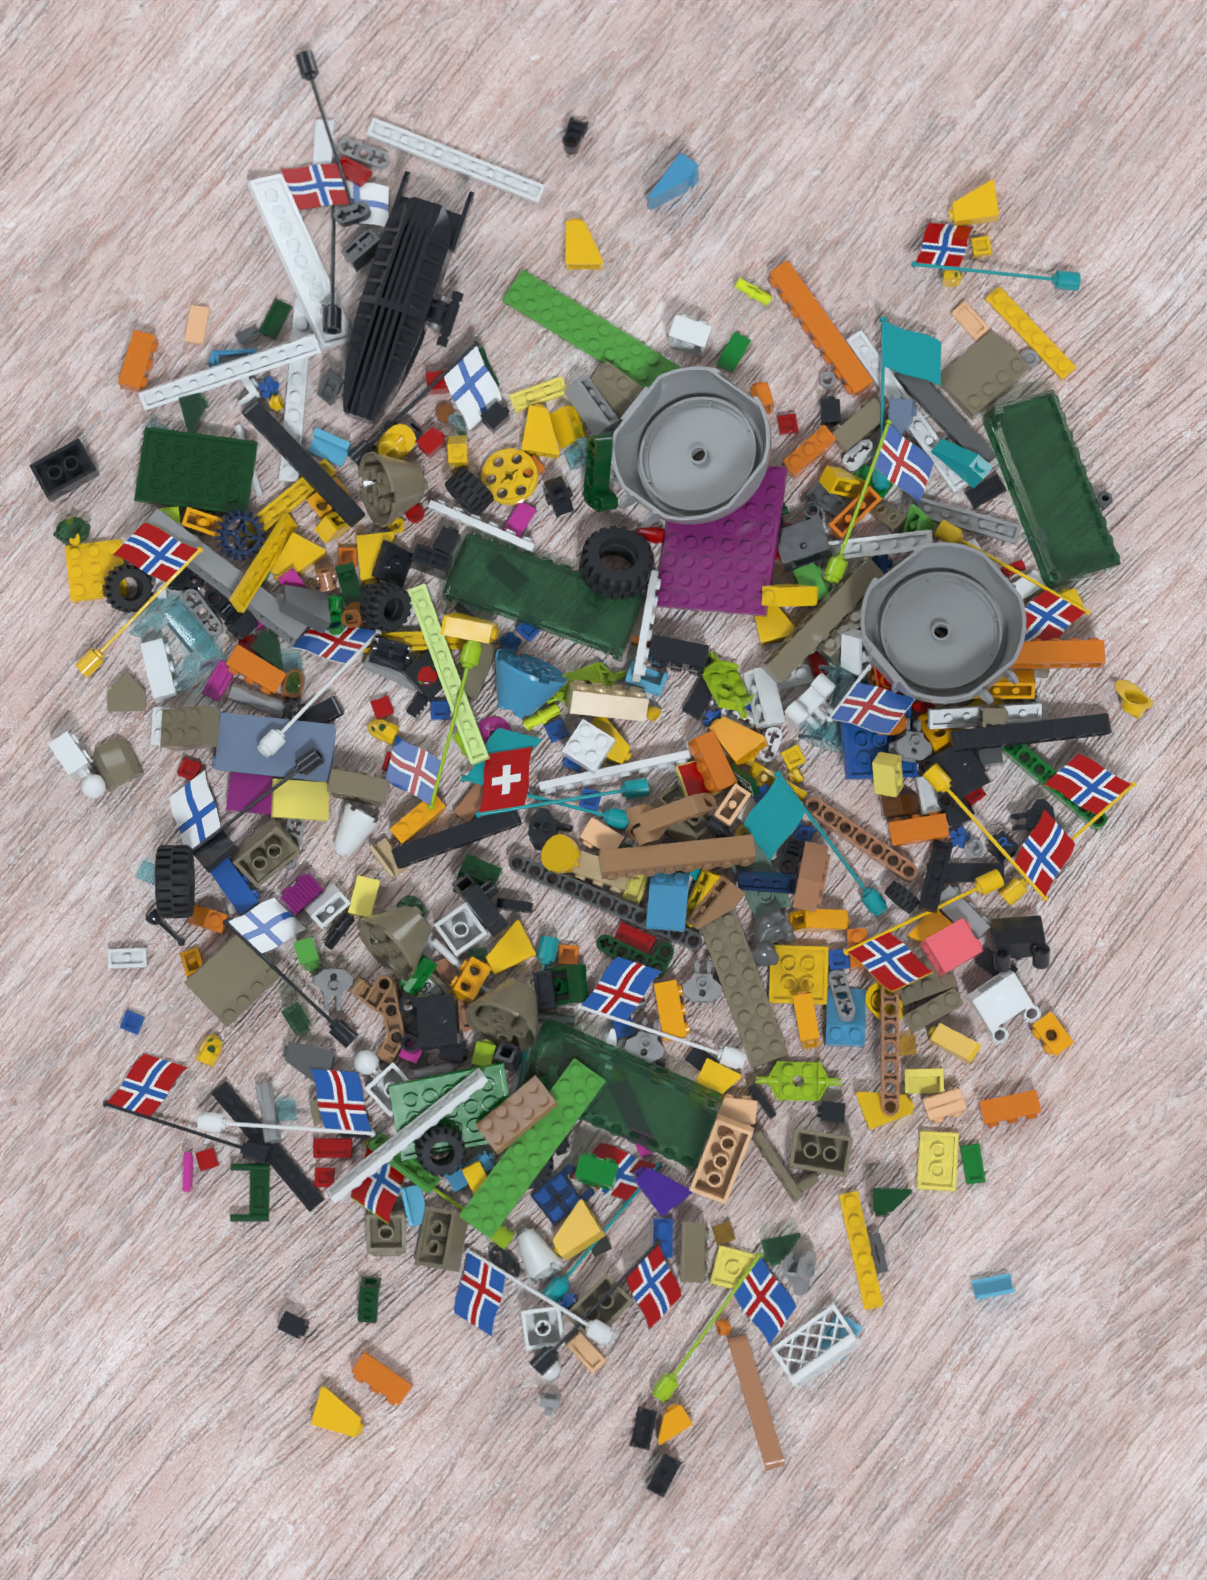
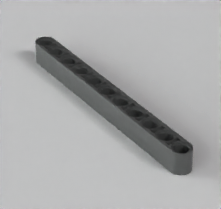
M515 854L509 859V868L517 875L690 951H697L702 946L701 935L685 927V932L681 931V936L675 939L670 935V930L657 931L655 929H646L647 910L563 873H554L545 868L543 864L522 855ZM517 859L523 862L522 867L518 869L512 866L513 861ZM538 867L540 874L538 876L530 875L531 868ZM550 875L558 877V881L555 884L548 883L547 878ZM567 883L575 884V890L572 892L566 891L565 885ZM586 890H590L593 893V897L589 900L582 897L583 892ZM608 898L611 901L610 906L602 907L600 905L601 899ZM620 906L628 908L626 915H620L617 912ZM637 914H644L646 920L643 923H638L635 920ZM689 938H698L699 944L697 946L689 945Z

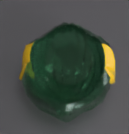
M72 516L71 519L65 518L58 524L53 536L67 546H78L87 540L91 527L86 520Z

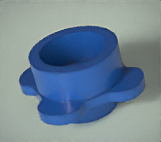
M799 823L797 831L793 835L794 840L804 843L811 842V836L815 832V828Z
M567 1293L561 1298L562 1302L559 1305L569 1310L578 1302L577 1295L575 1293Z

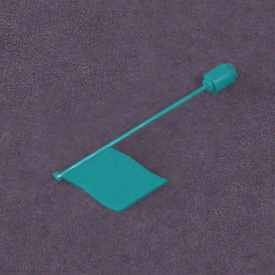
M880 317V440L884 432L885 367L902 375L927 380L941 387V341L926 334L904 330L887 322V317ZM874 467L872 473L874 488L889 489L891 482Z
M498 728L487 741L486 749L488 754L533 747L532 755L543 739ZM486 760L475 764L467 776L462 774L460 782L468 781L484 786ZM527 793L529 798L544 802L552 801V799ZM564 802L556 804L604 817L603 821L607 822L606 826L624 830L630 824L625 810L610 807V810L602 813Z
M780 770L775 772L776 780L767 794L750 811L743 824L749 833L753 835V838L770 861L777 849L794 832L806 814L862 888L863 892L861 893L862 897L860 900L869 912L874 914L875 917L888 908L886 906L887 902L876 888L871 889V887L866 889L783 778L782 772Z

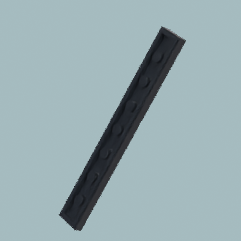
M227 1081L223 1082L211 1093L234 1122L262 1124ZM239 1126L249 1140L271 1147L268 1163H270L309 1212L325 1200L278 1142L272 1144L264 1143L262 1128Z

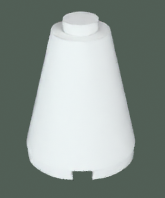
M348 801L334 843L335 852L343 857L346 855L350 856L380 824L381 819L377 817L375 820L372 817V812L355 803L352 806L351 802Z
M525 1228L518 1233L517 1241L526 1275L531 1285L538 1284L536 1281L538 1279L545 1281L561 1271L560 1266L564 1267L563 1261L534 1229Z

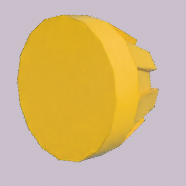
M564 834L552 836L545 843L541 853L544 867L554 873L573 872L574 868L580 865L579 858H582L581 851L575 841Z

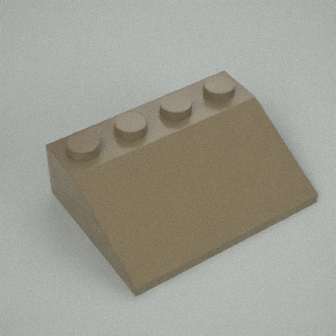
M990 331L941 372V388L972 421L1029 372L1030 366L1015 350Z
M234 934L184 983L228 1027L280 975ZM263 953V955H264L272 964H274V963Z

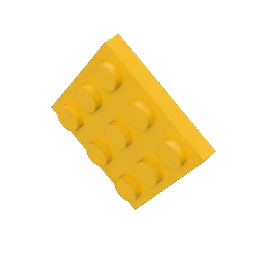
M122 539L78 544V546H65L72 603L106 599L103 595L105 589H102V585H105L106 582L104 578L108 577V572L114 570V567L125 564L124 559L113 555L123 545ZM126 578L119 585L121 596H128Z
M773 945L780 959L777 965H770L769 1003L794 1004L793 996H796L799 992L806 991L812 993L814 1005H827L828 947Z

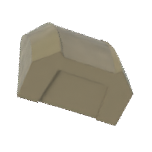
M116 737L95 748L92 757L109 792L133 779L144 776L126 739Z
M392 1208L389 1225L368 1210L366 1211L368 1254L373 1256H400L406 1253V1210L404 1208Z

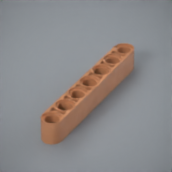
M810 797L806 800L805 807L817 822L901 880L910 882L915 879L918 869L911 861L819 798ZM815 802L819 808L816 811H811L808 808V804ZM831 813L834 816V820L827 822L824 820V815ZM842 824H847L850 827L848 833L840 831ZM863 835L866 838V842L859 844L856 842L855 837ZM879 846L882 853L875 855L872 853L871 848ZM895 857L898 864L891 866L888 864L887 859ZM911 868L914 875L907 877L904 875L903 870Z
M882 986L880 990L881 1112L885 1116L891 1117L899 1111V989L893 995H887ZM886 1005H892L895 1008L893 1015L885 1013L884 1008ZM885 1025H893L895 1032L887 1034L884 1029ZM886 1044L894 1045L895 1052L893 1054L886 1053L884 1049ZM887 1063H892L895 1066L894 1073L890 1074L885 1071ZM886 1083L894 1084L895 1091L893 1093L886 1092ZM887 1102H892L895 1105L894 1112L889 1113L885 1110Z
M743 1334L727 1339L765 1469L768 1471L785 1466L747 1335Z

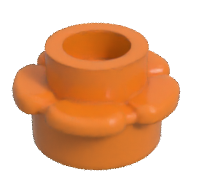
M722 1317L715 1322L718 1335H726L727 1337L731 1331L729 1320H725Z

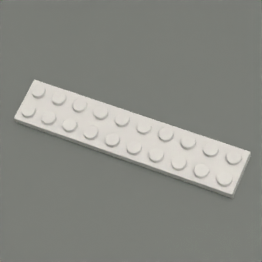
M282 173L249 181L247 185L311 329L317 336L321 349L325 350L348 344L352 329L336 293L334 304L342 309V331L336 335H329L323 332V308L331 304V282Z

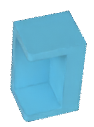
M633 660L625 679V685L641 687L644 692L661 697L669 673L665 672L663 674L646 668L645 676L640 677V682L632 681L635 661Z

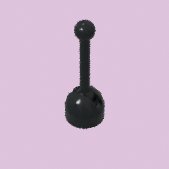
M156 908L145 918L151 925L159 924L177 941L179 946L185 945L184 939H180L161 922L162 918L158 916Z

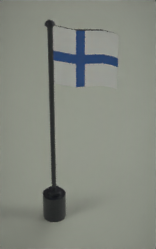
M346 180L352 202H365L371 209L370 218L357 224L374 225L384 228L389 218L390 189L375 183H365L362 187H359ZM332 205L331 304L323 308V332L329 335H336L342 331V309L334 304L335 214L340 208L348 205Z
M473 341L474 344L372 441L370 439L366 441L363 438L347 455L360 466L363 455L368 452H376L374 450L377 447L375 443L443 378L451 397L465 418L469 431L481 420L480 416L496 401L499 402L501 400L497 384L485 367L479 353V342Z
M313 746L295 760V771L223 826H221L218 807L208 785L206 770H204L170 797L171 810L181 833L183 845H189L194 853L294 775L299 773L307 776L325 762L323 755Z
M275 898L260 903L245 915L230 921L228 919L223 921V925L228 926L330 1023L328 1026L330 1028L329 1033L342 1046L347 1048L359 1034L342 1018L333 1021L263 955V953L277 948L292 936L307 931Z

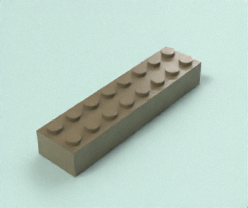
M732 909L699 929L719 983L722 986L723 994L747 1054L750 1067L753 1069L788 1056V1051L736 911Z

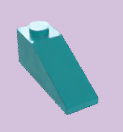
M941 439L931 450V453L973 489L993 468L979 454L945 439Z

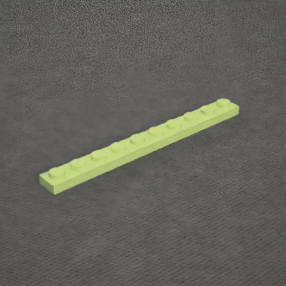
M424 583L407 591L409 597H411L414 611L453 714L462 681L445 635L440 634L441 624L427 586ZM464 689L455 722L470 763L475 765L490 759Z

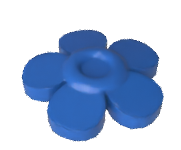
M265 377V383L260 382L258 384V389L262 390L261 396L263 398H268L272 394H278L275 389L279 388L278 381H273L271 377Z
M888 554L881 555L880 557L873 556L872 561L884 574L888 572V568L893 566V561L888 559Z
M509 632L507 633V638L502 636L499 639L500 644H502L501 649L510 648V650H514V653L518 651L517 646L521 644V639L519 637L514 638V633Z
M708 710L705 713L707 718L702 721L703 725L710 727L713 721L721 719V711L715 710L712 712Z
M958 827L957 832L955 830L949 832V836L954 838L950 840V844H953V847L958 845L959 848L963 849L966 844L965 841L971 839V835L965 833L964 827Z

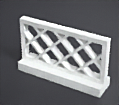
M832 1304L771 1348V1351L786 1372L792 1385L799 1390L862 1343L854 1334L836 1305ZM832 1311L837 1315L835 1324L826 1322L827 1315ZM814 1324H821L820 1335L810 1334L811 1327ZM825 1325L835 1327L833 1337L823 1336ZM838 1327L846 1328L849 1335L843 1339L836 1338ZM799 1335L806 1336L804 1347L794 1345L795 1339ZM809 1337L819 1338L817 1349L808 1347ZM822 1339L832 1340L831 1348L821 1350ZM782 1347H790L788 1358L781 1357L777 1351ZM794 1348L803 1350L801 1360L792 1359ZM807 1350L816 1352L815 1359L811 1362L805 1361ZM791 1362L800 1363L799 1371L792 1375L789 1370Z

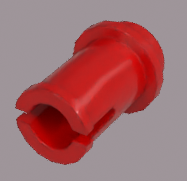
M1022 559L1008 564L1020 572L1026 570ZM1003 566L1000 567V571L1007 578L1016 574Z

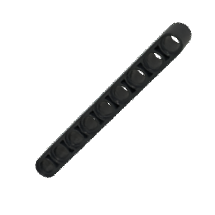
M256 399L241 411L259 433L351 528L366 516L352 498Z
M1104 713L962 729L950 732L953 752L956 753L1104 736L1111 734L1112 729L1109 714Z

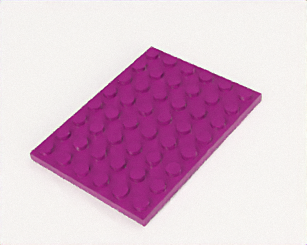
M768 466L765 477L754 495L743 506L724 518L693 525L667 521L659 572L661 583L660 589L656 592V596H658L656 607L767 617L768 606L762 605V587L772 584L788 474L787 467Z

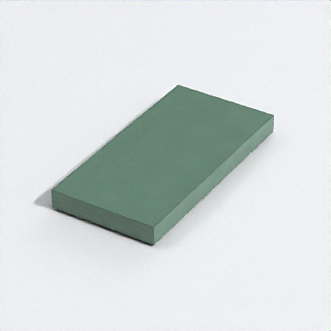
M753 839L756 852L755 862L749 866H741L739 864L731 867L737 882L739 870L776 873L770 859L755 839ZM742 890L756 921L759 916L775 907L782 911L792 906L786 893Z

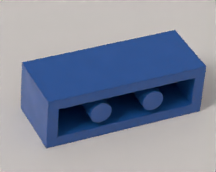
M227 858L210 873L239 915L242 916L259 905L258 899L261 897L254 888L251 890L248 887L247 883L250 881L243 873L239 874L232 859Z

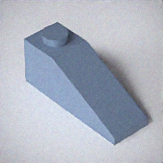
M890 398L888 420L892 421V426L902 436L905 435L912 424L913 417L917 416L918 406L915 405L913 400Z

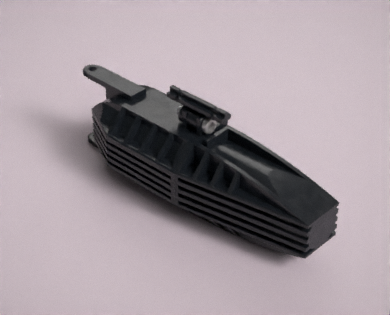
M405 171L359 302L346 360L343 412L349 418L373 424L374 426L384 416L405 382L427 332L425 325L430 329L440 330L439 334L441 336H438L436 345L447 348L448 337L451 336L460 308L459 302H462L464 296L459 291H453L451 296L452 302L450 301L449 304L446 303L447 298L444 296H440L439 300H437L452 253L456 254L475 192H469L462 214L446 210L440 204L417 197H405L404 194L410 178V172Z

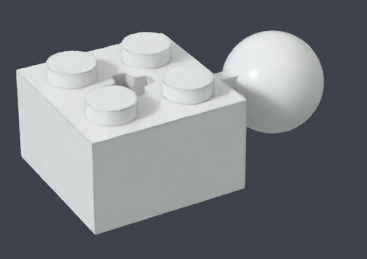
M66 731L48 743L68 775L74 781L81 777L83 780L81 789L85 796L95 799L103 795L106 789L105 781L101 776L90 772L93 769L91 765L93 760L85 749H80L83 745L74 734L70 735Z
M362 1050L355 1056L354 1066L359 1073L364 1075L370 1074L374 1079L364 1089L393 1118L388 1085L409 1081V1079L393 1062L382 1071L378 1067L379 1059L373 1051Z
M556 1307L521 1311L526 1351L541 1350L544 1346L548 1348L550 1345L555 1347L563 1339L564 1330L561 1310ZM541 1323L549 1326V1330H546L545 1334H542V1331H538ZM559 1360L543 1376L537 1372L539 1377L544 1380L555 1379L561 1371Z

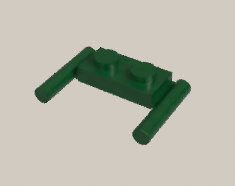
M231 1163V1171H250V1214H230V1222H269L270 1163L266 1165L259 1163Z

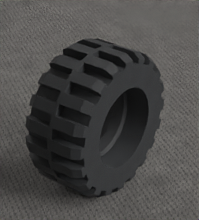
M610 526L608 529L604 527L599 532H593L586 539L579 562L581 579L584 580V584L588 588H592L591 591L593 593H599L605 599L610 597L611 600H617L618 598L625 600L629 596L635 597L638 595V592H642L645 589L651 576L654 554L648 542L645 543L646 539L642 535H637V531L633 529L631 531L627 530V527L623 526L621 528ZM609 555L620 556L626 559L632 565V568L624 571L613 570L605 566L600 559Z
M161 845L157 848L155 856V897L158 916L163 919L189 918L193 915L195 905V871L192 848L189 845Z

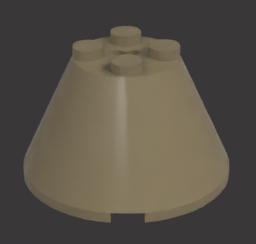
M368 452L361 459L359 477H362L363 487H360V493L366 512L375 525L379 524L382 528L389 526L423 499L425 490L428 489V482L423 478L419 463L408 462L377 452Z
M409 906L398 907L361 918L357 922V927L360 926L361 930L358 933L359 937L370 954L384 968L388 966L395 971L393 975L403 980H409V978L414 976L430 933L433 930L432 925L424 920L421 916L422 912L416 906L412 908Z
M506 977L504 981L468 1006L465 1017L469 1026L475 1032L480 1031L486 1036V1040L493 1041V1044L498 1047L501 1041L519 1046L521 1052H525L527 1048L533 1049L538 1042L537 995L533 990L534 986L529 982H520L512 977Z

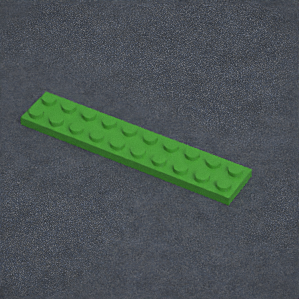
M523 269L502 299V302L598 362L602 364L606 361L644 388L646 386L649 388L658 376L681 368Z
M574 1058L550 1091V1094L559 1105L510 1145L459 1217L491 1240L606 1081Z

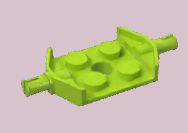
M715 651L709 653L708 656L712 663L705 668L702 676L718 707L734 710V712L738 711L740 718L746 719L748 713L744 707L752 702L754 694L750 696L737 672L739 664L719 660Z
M597 662L563 674L561 676L563 678L566 676L568 679L566 685L547 701V704L561 701L566 706L568 682L583 680L591 684L593 682L604 683V686H612L617 680L627 676L625 669L614 673L609 671L601 662Z
M777 1061L770 1075L756 1076L755 1084L769 1085L776 1100L820 1101L827 1087L841 1086V1078L828 1077L821 1062ZM800 1076L803 1078L804 1083L801 1087L793 1085L792 1080L794 1077Z

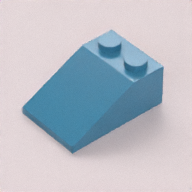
M680 152L649 194L648 209L652 210L687 192L690 187L694 188L699 181V165Z
M656 873V875L650 877L646 929L685 932L690 873Z
M827 988L825 1046L864 1048L865 989H850L855 1006V1018L850 1022H843L838 1018L830 988ZM840 992L836 995L839 999H845L847 997V995L843 992ZM844 1005V1012L848 1015L850 1012L847 1011L846 1005Z

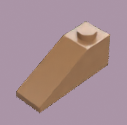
M721 875L686 921L698 930L734 909L745 893Z

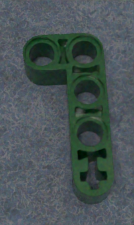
M609 433L589 436L587 441L583 497L585 503L597 512L615 510L618 507L616 494L609 490L613 447L612 437Z
M606 934L599 936L596 941L598 951L610 958L616 959L619 957L617 950L625 948L628 954L620 958L634 962L636 957L642 956L645 959L644 966L652 968L654 965H660L663 970L655 979H660L665 975L674 956V948L667 942L661 943L654 956H650ZM605 940H608V944L612 947H614V943L617 944L614 948L613 954L610 953L612 951L610 947L606 946L603 949L602 944L600 942H605ZM662 948H669L671 954L668 957H663L660 954Z

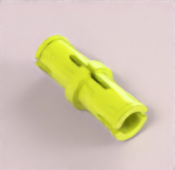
M741 277L735 285V289L742 291L748 295V298L755 299L766 307L773 298L772 295L759 289L758 285L754 286Z
M554 703L541 711L540 709L537 710V713L522 720L526 730L529 731L542 723L543 725L546 724V721L561 714L557 704Z

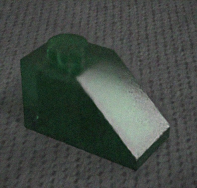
M200 392L178 398L187 432L197 433L207 416L208 402L206 397L202 398Z
M263 629L250 646V649L253 652L256 651L255 654L264 661L283 671L280 642L277 639L279 636L271 630L266 631Z
M298 1002L281 1011L295 1035L300 1034L301 1036L310 1031L309 1027L312 1026V1023Z
M800 1233L761 1240L765 1264L770 1263V1267L781 1265V1261L785 1260V1256L792 1250L800 1238Z

